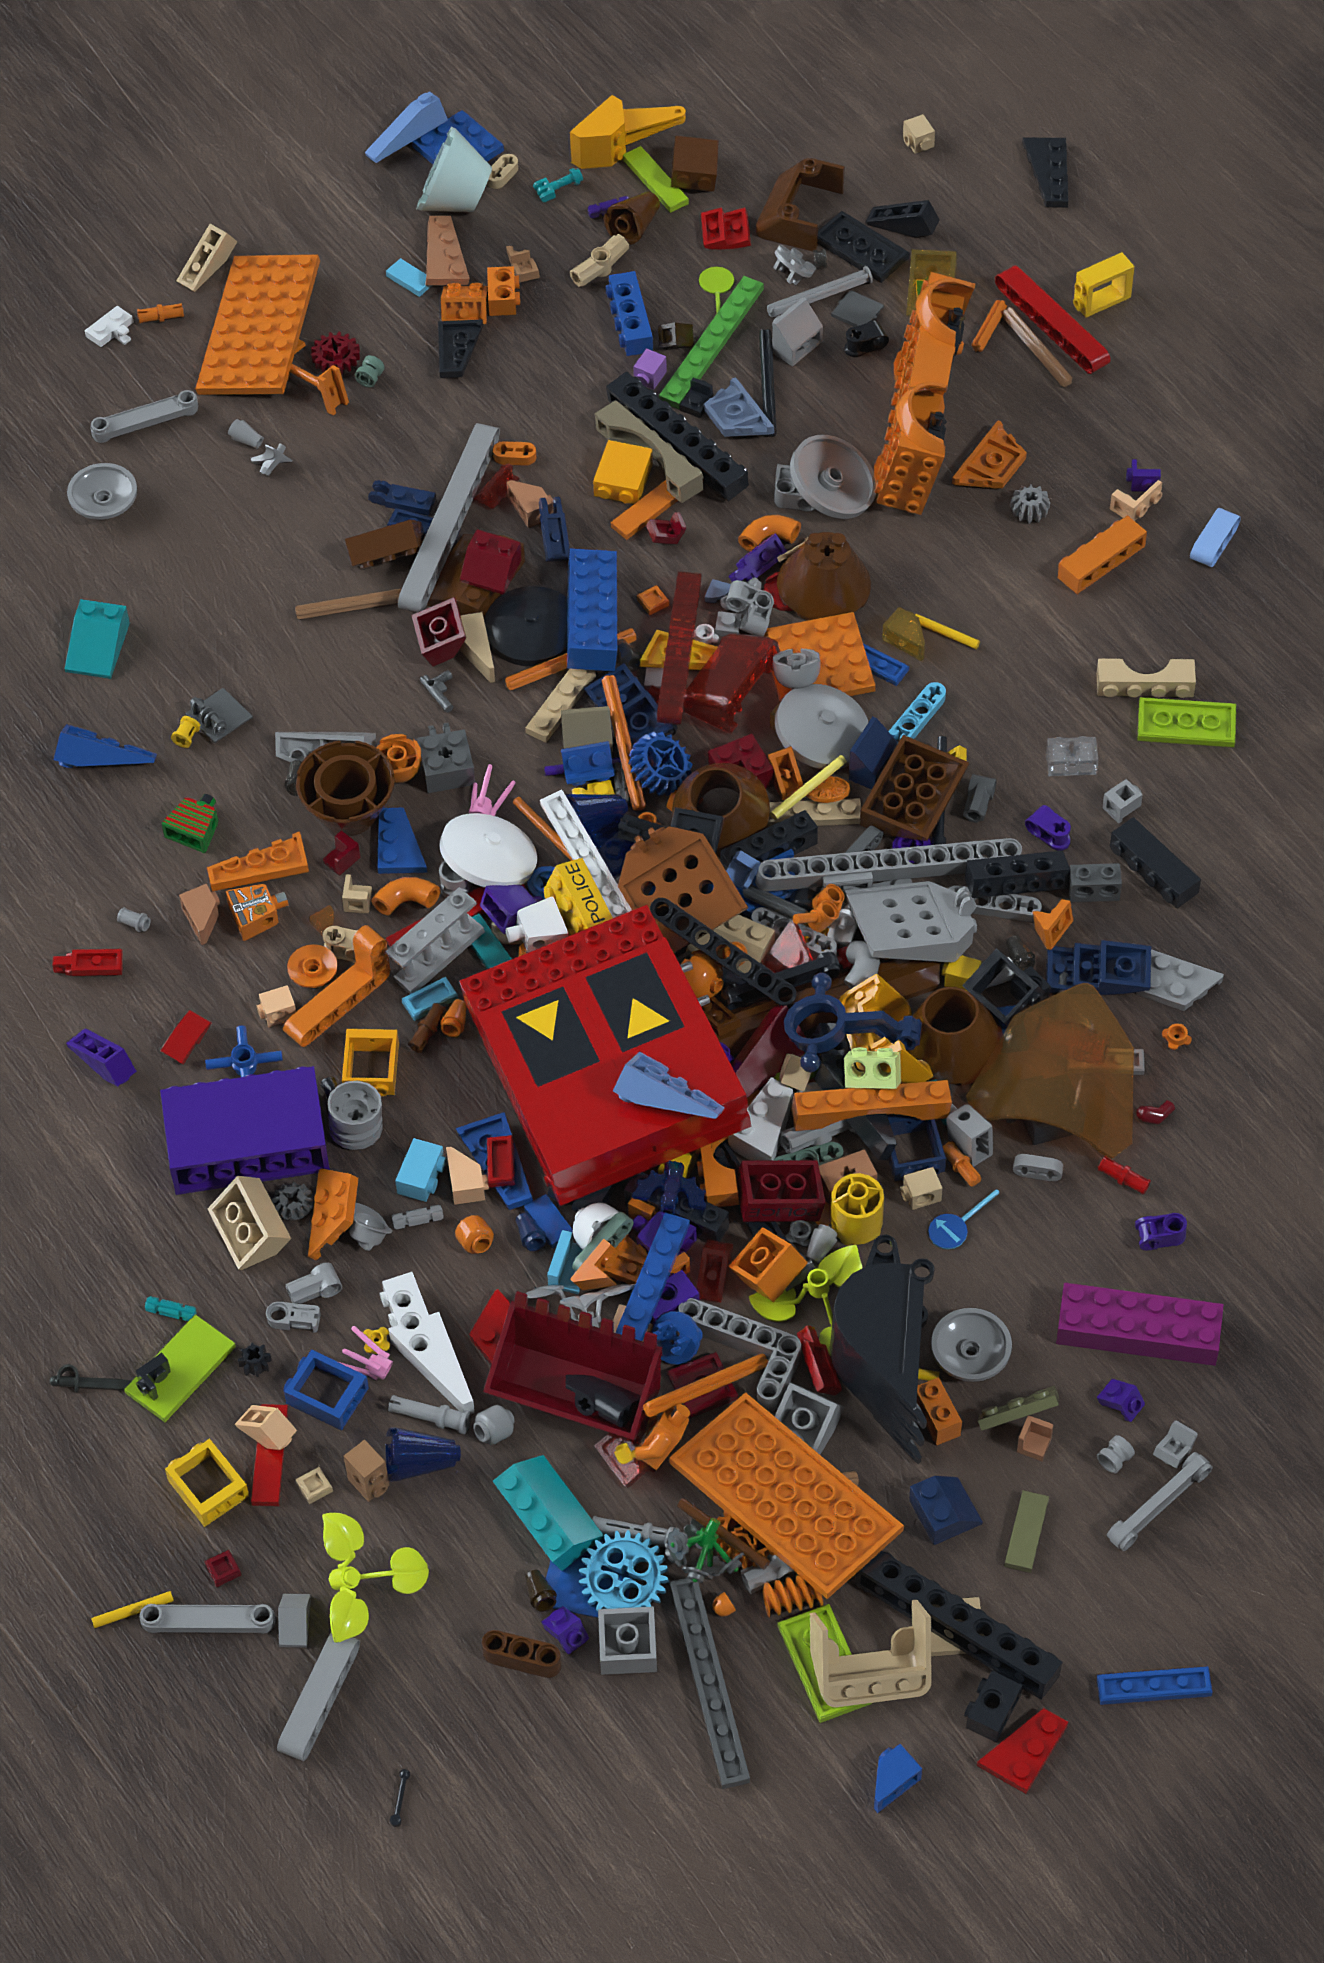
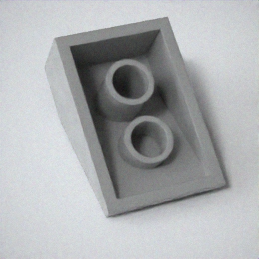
M789 1383L775 1417L818 1454H821L834 1433L845 1407L803 1387Z

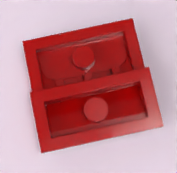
M721 207L701 213L705 248L722 250L751 246L746 208L724 213Z

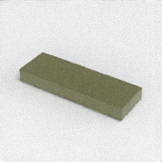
M1022 1490L1004 1567L1029 1573L1032 1572L1049 1496Z

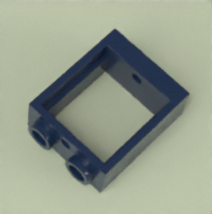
M901 1114L887 1115L894 1136L926 1130L934 1158L899 1164L894 1148L888 1159L894 1181H904V1175L934 1167L937 1175L945 1172L946 1157L935 1119L921 1120Z

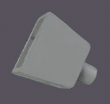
M951 1104L950 1113L945 1118L947 1120V1136L965 1156L970 1158V1163L974 1167L993 1155L992 1125L970 1105H964L957 1109Z

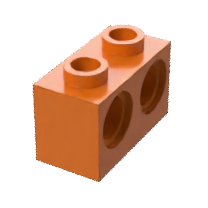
M514 266L487 267L489 316L516 315V306L520 305V292H515V289H520L519 275L514 273Z
M939 1377L918 1385L917 1404L927 1420L926 1427L935 1445L937 1446L960 1437L962 1420Z

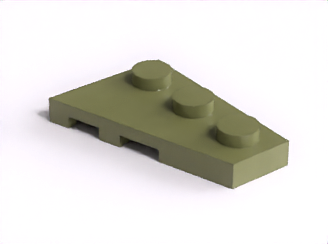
M1054 1385L1024 1398L1019 1397L1010 1400L1001 1407L991 1406L982 1410V1414L978 1415L981 1431L1058 1406L1059 1397L1057 1389Z

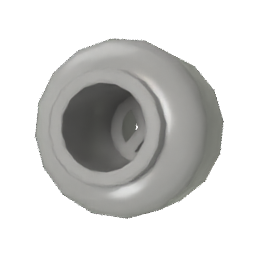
M500 1405L491 1406L478 1413L475 1417L473 1425L475 1435L482 1442L490 1445L496 1444L513 1433L514 1416L511 1411Z

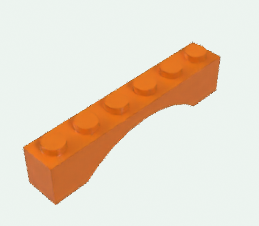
M948 1080L899 1084L896 1089L847 1088L794 1093L792 1114L795 1131L822 1129L845 1119L871 1114H901L921 1120L944 1119L950 1113L952 1100Z

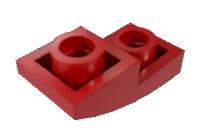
M189 1010L169 1036L161 1052L184 1065L195 1045H199L212 1023Z

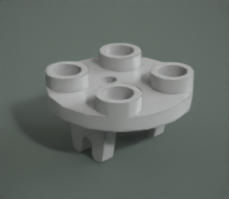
M779 245L774 252L778 259L773 268L776 271L780 270L783 272L788 267L791 273L786 281L789 284L797 285L803 277L810 278L816 270L812 263L802 259L803 254L795 248H792L790 251L785 246Z

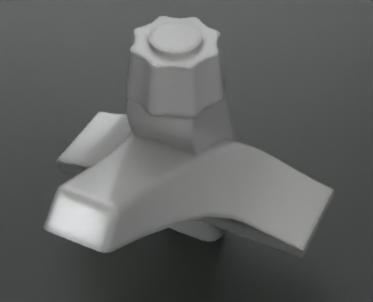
M279 444L277 449L265 445L266 451L264 454L251 458L252 463L262 464L260 473L265 476H269L279 463L293 461L283 454L286 447L282 444Z

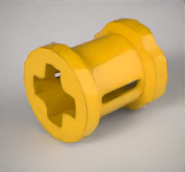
M183 716L178 730L172 733L171 740L182 748H189L192 744L191 739L193 735L200 730L199 722L189 716Z

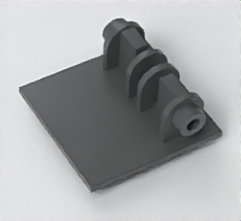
M224 688L205 700L197 697L192 698L190 701L191 710L185 713L199 722L200 729L214 743L253 718Z

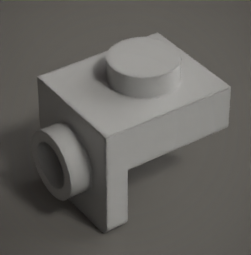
M1174 1421L1168 1434L1156 1446L1153 1455L1164 1463L1177 1468L1190 1454L1198 1434L1182 1423Z

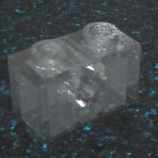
M1096 737L1047 738L1046 761L1048 776L1097 775L1098 752Z

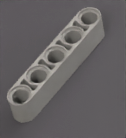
M332 1632L330 1633L279 1738L278 1752L302 1761L307 1759L356 1658L360 1646L359 1639L352 1637L335 1643Z

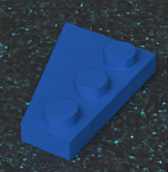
M404 807L383 808L379 814L378 874L427 873V866Z

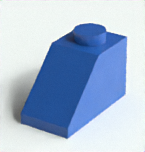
M901 1744L894 1749L892 1747L887 1748L879 1756L874 1809L877 1813L921 1780L922 1768Z

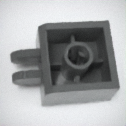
M443 723V733L436 734V729L432 725L428 726L430 736L417 738L421 748V766L427 793L471 786L475 783L474 766L465 729L451 732L449 723Z

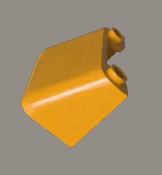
M877 973L845 992L839 999L845 1007L846 1013L884 1011L897 1022L903 1020L904 1016L912 1015L908 1000ZM874 1032L846 1034L851 1051L853 1048L863 1047L867 1048V1051L891 1048L893 1052H900L901 1082L903 1083L926 1082L933 1077L929 1064L914 1058L906 1051L904 1044L900 1040L892 1044L886 1037L881 1038ZM855 1062L857 1068L864 1072L865 1066L860 1062ZM880 1063V1068L884 1072H891V1068L887 1063Z

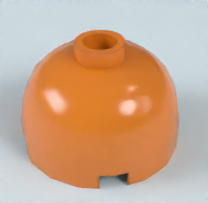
M392 734L379 741L380 744L376 748L389 759L394 772V783H404L411 780L421 767V748L417 741L407 739V736L403 734Z
M695 950L691 952L694 956L690 960L684 959L681 963L690 961L693 965V969L684 972L697 998L708 995L711 998L723 987V968L705 953Z

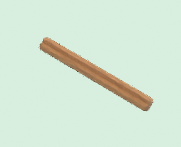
M1011 307L1003 311L1005 321L1062 387L1070 385L1072 383V376L1016 311Z
M402 588L298 605L295 607L296 617L300 620L398 603Z

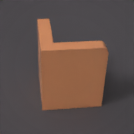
M1028 1415L1018 1439L1017 1453L1043 1461L1052 1439L1053 1424Z

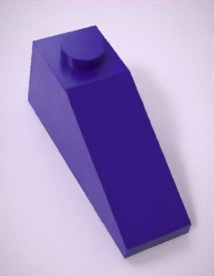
M86 1028L66 1043L97 1074L117 1087L127 1082L130 1076L137 1072L124 1048Z

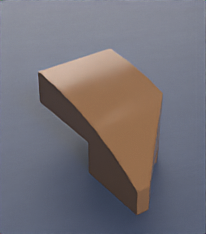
M506 246L511 266H514V273L519 275V282L540 278L539 269L534 259L530 258L529 250L524 249L518 252L513 250V246Z

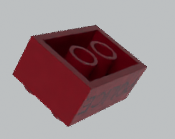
M818 1160L741 1161L736 1182L743 1222L820 1220L825 1206V1197Z

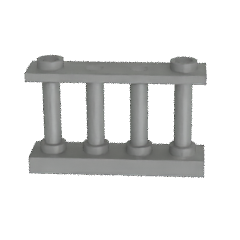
M460 887L385 951L390 958L403 968L394 976V979L409 994L420 990L485 932L484 927L467 913L477 904L476 901Z

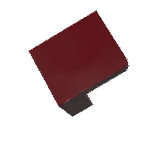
M342 830L334 836L336 848L323 858V863L339 876L361 858L359 844Z

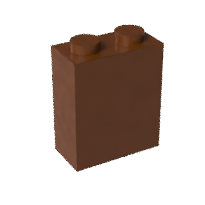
M675 136L671 187L714 192L717 177L719 140Z

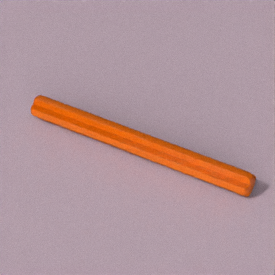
M633 628L617 633V648L637 640ZM567 653L506 677L505 683L507 688L514 690L566 669Z
M607 675L602 679L607 705L610 708V718L632 809L634 811L643 810L646 807V801L641 781H635L637 776L630 773L632 766L628 764L631 759L629 754L632 750V743L616 677L614 675Z
M761 1353L648 1401L643 1405V1410L648 1417L657 1415L678 1404L685 1403L764 1369L768 1364L767 1357Z

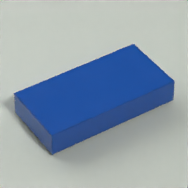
M547 1194L524 1206V1211L529 1213L531 1218L546 1233L545 1239L552 1248L557 1246L562 1230L573 1232V1229Z

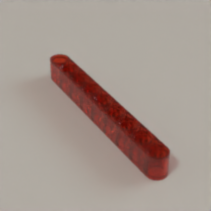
M678 571L658 702L657 723L681 725L702 573Z

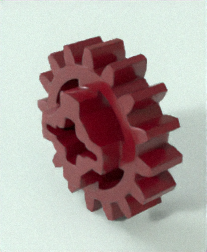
M338 331L337 335H333L332 332H329L328 337L321 335V341L315 340V346L311 347L312 363H315L316 369L321 368L322 373L334 365L340 369L342 375L343 370L350 372V366L356 367L357 360H360L359 344H356L355 338L350 339L348 333L341 336V332Z

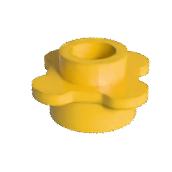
M380 1327L378 1330L366 1329L363 1332L383 1351H387L390 1348V1342L387 1341V1335L389 1334L387 1328ZM365 1344L364 1350L367 1353L377 1354L373 1349H371L367 1344Z

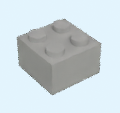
M654 1607L598 1609L601 1675L657 1672Z

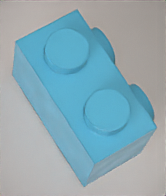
M413 1138L395 1180L397 1194L427 1202L430 1193L433 1194L436 1190L438 1173L443 1172L446 1166L447 1158L444 1157L443 1146Z

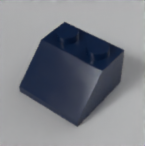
M873 716L851 748L849 760V780L871 790L898 744L882 723Z
M933 1476L910 1486L909 1501L933 1545L983 1524L958 1477Z

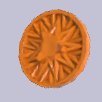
M830 776L806 796L816 802H837L849 795L850 785L842 778Z

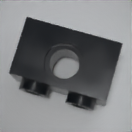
M991 1671L988 1679L983 1677L976 1691L979 1694L975 1702L970 1701L964 1713V1716L967 1717L966 1728L997 1743L1021 1697L1022 1685L994 1671ZM987 1702H994L998 1707L991 1709L985 1704Z

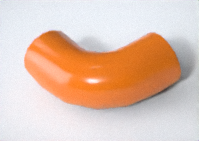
M766 515L752 521L743 530L738 538V542L741 547L749 552L772 534H777L779 539L792 544L799 535L801 522L781 515Z
M402 877L390 881L373 896L371 902L384 915H390L401 903L407 901H414L427 908H431L439 898L440 887L418 877Z

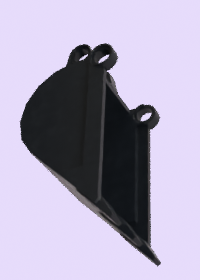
M884 1234L874 1240L866 1266L852 1273L839 1288L833 1311L830 1340L831 1360L833 1368L844 1385L873 1414V1418L886 1430L893 1440L919 1464L922 1456L914 1441L921 1447L924 1445V1438L917 1424L922 1429L927 1425V1420L917 1404L921 1328L926 1325L928 1320V1310L923 1306L924 1285L933 1280L935 1269L932 1262L924 1258L917 1259L912 1264H901L896 1240L892 1236ZM881 1243H887L891 1245L892 1250L889 1253H882L877 1247ZM919 1267H924L929 1270L930 1274L922 1278L915 1274V1270Z

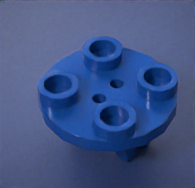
M671 1311L661 1315L652 1329V1333L657 1335V1346L662 1347L661 1360L669 1364H684L690 1361L696 1355L703 1337L702 1330L691 1316L679 1311Z

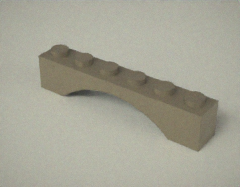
M615 400L594 413L596 430L608 440L653 449V458L660 464L665 473L667 491L679 502L683 503L703 490V474L700 469L692 466L685 456L678 454L671 444L664 442L654 430H650L626 406H622Z

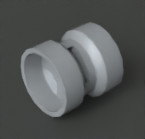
M1116 1435L1109 1441L1108 1448L1101 1449L1096 1457L1107 1471L1116 1474L1122 1468V1463L1129 1461L1134 1456L1135 1451L1127 1440Z

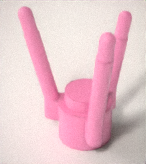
M489 764L480 797L478 798L477 783H473L471 806L468 813L495 816L496 811L516 782L514 780L511 781L492 807L491 800L485 797L492 771V765Z
M353 1326L351 1328L352 1331L378 1355L372 1354L367 1359L350 1350L343 1349L342 1352L365 1364L366 1369L345 1363L341 1364L375 1380L378 1378L384 1380L393 1364V1361L388 1359L390 1354L379 1348L363 1332Z

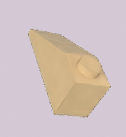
M209 224L176 281L195 292L227 261L237 241L228 233Z
M483 613L461 615L466 640L459 650L490 683L495 682L494 665Z

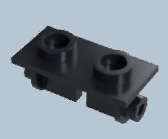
M624 814L618 826L619 832L617 837L636 843L634 838L637 836L642 837L644 841L651 838L648 834V829L653 827L656 831L659 828L665 827L666 829L667 827Z

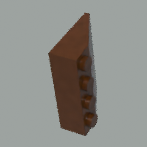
M463 534L448 555L427 606L432 607L455 597L460 616L482 612L485 620L489 607L502 594L460 582L467 547L474 535ZM498 535V536H502V537H505V538H508V539H512V538H509V537L504 536V535ZM521 542L522 561H521L519 567L517 568V570H516V572H515L513 578L515 577V575L517 574V572L519 571V569L522 567V565H523L524 562H525L524 543H522V542Z
M903 735L860 810V825L865 828L872 825L881 830L883 835L928 841L965 774L969 762Z

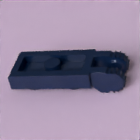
M375 480L372 485L374 491H371L368 495V500L372 503L427 516L430 515L436 500V493L394 484L390 485L388 482Z
M560 497L553 498L554 513L549 514L546 498H540L539 511L546 562L569 560V541Z

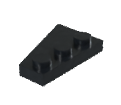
M483 319L438 321L440 378L463 377L483 328Z

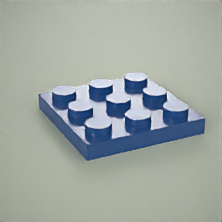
M463 110L448 118V121L412 141L413 148L431 164H434L451 127L456 128L486 161L504 151V145Z

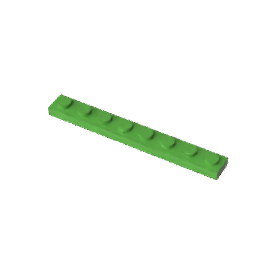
M743 276L659 395L660 400L666 401L670 406L680 409L681 402L690 391V381L692 378L699 380L702 378L764 290V283Z

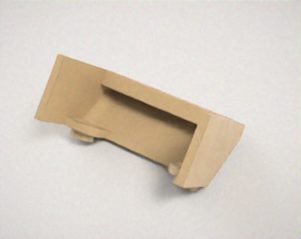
M912 1600V1626L900 1628L892 1635L891 1650L839 1656L838 1645L834 1640L828 1638L826 1626L815 1612L810 1613V1652L820 1693L826 1704L831 1707L920 1697L929 1691L931 1687V1616L918 1600Z

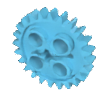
M627 1530L624 1538H621L619 1532L615 1531V1539L611 1540L605 1534L604 1544L595 1540L597 1549H587L591 1557L590 1559L582 1558V1562L587 1568L579 1569V1573L586 1576V1578L579 1580L581 1586H588L582 1593L583 1596L592 1595L588 1600V1604L592 1606L598 1603L596 1607L597 1613L598 1609L652 1607L650 1604L652 1601L660 1604L661 1601L657 1593L665 1594L666 1590L661 1584L669 1582L668 1577L661 1574L667 1572L668 1567L660 1565L665 1561L664 1555L656 1556L660 1550L658 1545L649 1548L651 1545L650 1538L642 1543L641 1533H638L632 1539L629 1530ZM613 1553L623 1554V1559L620 1563L612 1564L609 1562V1557ZM646 1562L649 1564V1568L645 1573L640 1574L634 1571L636 1564ZM606 1566L619 1574H623L626 1570L629 1574V1577L641 1581H646L647 1584L641 1585L627 1577H624L623 1581H620L618 1574L610 1571H603L601 1570V1567ZM610 1578L613 1580V1585L609 1589L599 1588V1583L602 1579ZM634 1587L639 1590L637 1597L634 1599L624 1597L625 1591L628 1588Z

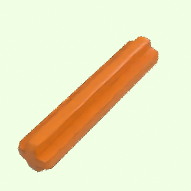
M996 300L971 344L975 352H982L1003 316V311L1007 309L1004 300Z

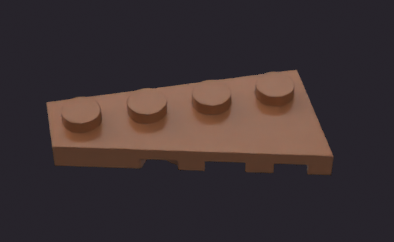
M429 216L425 285H447L449 283L468 285L470 278L451 216Z

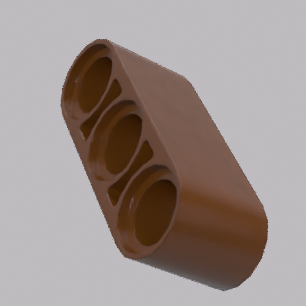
M499 1630L488 1631L482 1638L484 1658L491 1664L545 1678L555 1677L561 1670L560 1651L553 1644ZM493 1644L501 1645V1648L498 1650L489 1649ZM519 1651L528 1652V1654L524 1657H518L515 1655ZM545 1658H553L555 1660L550 1664L542 1662Z

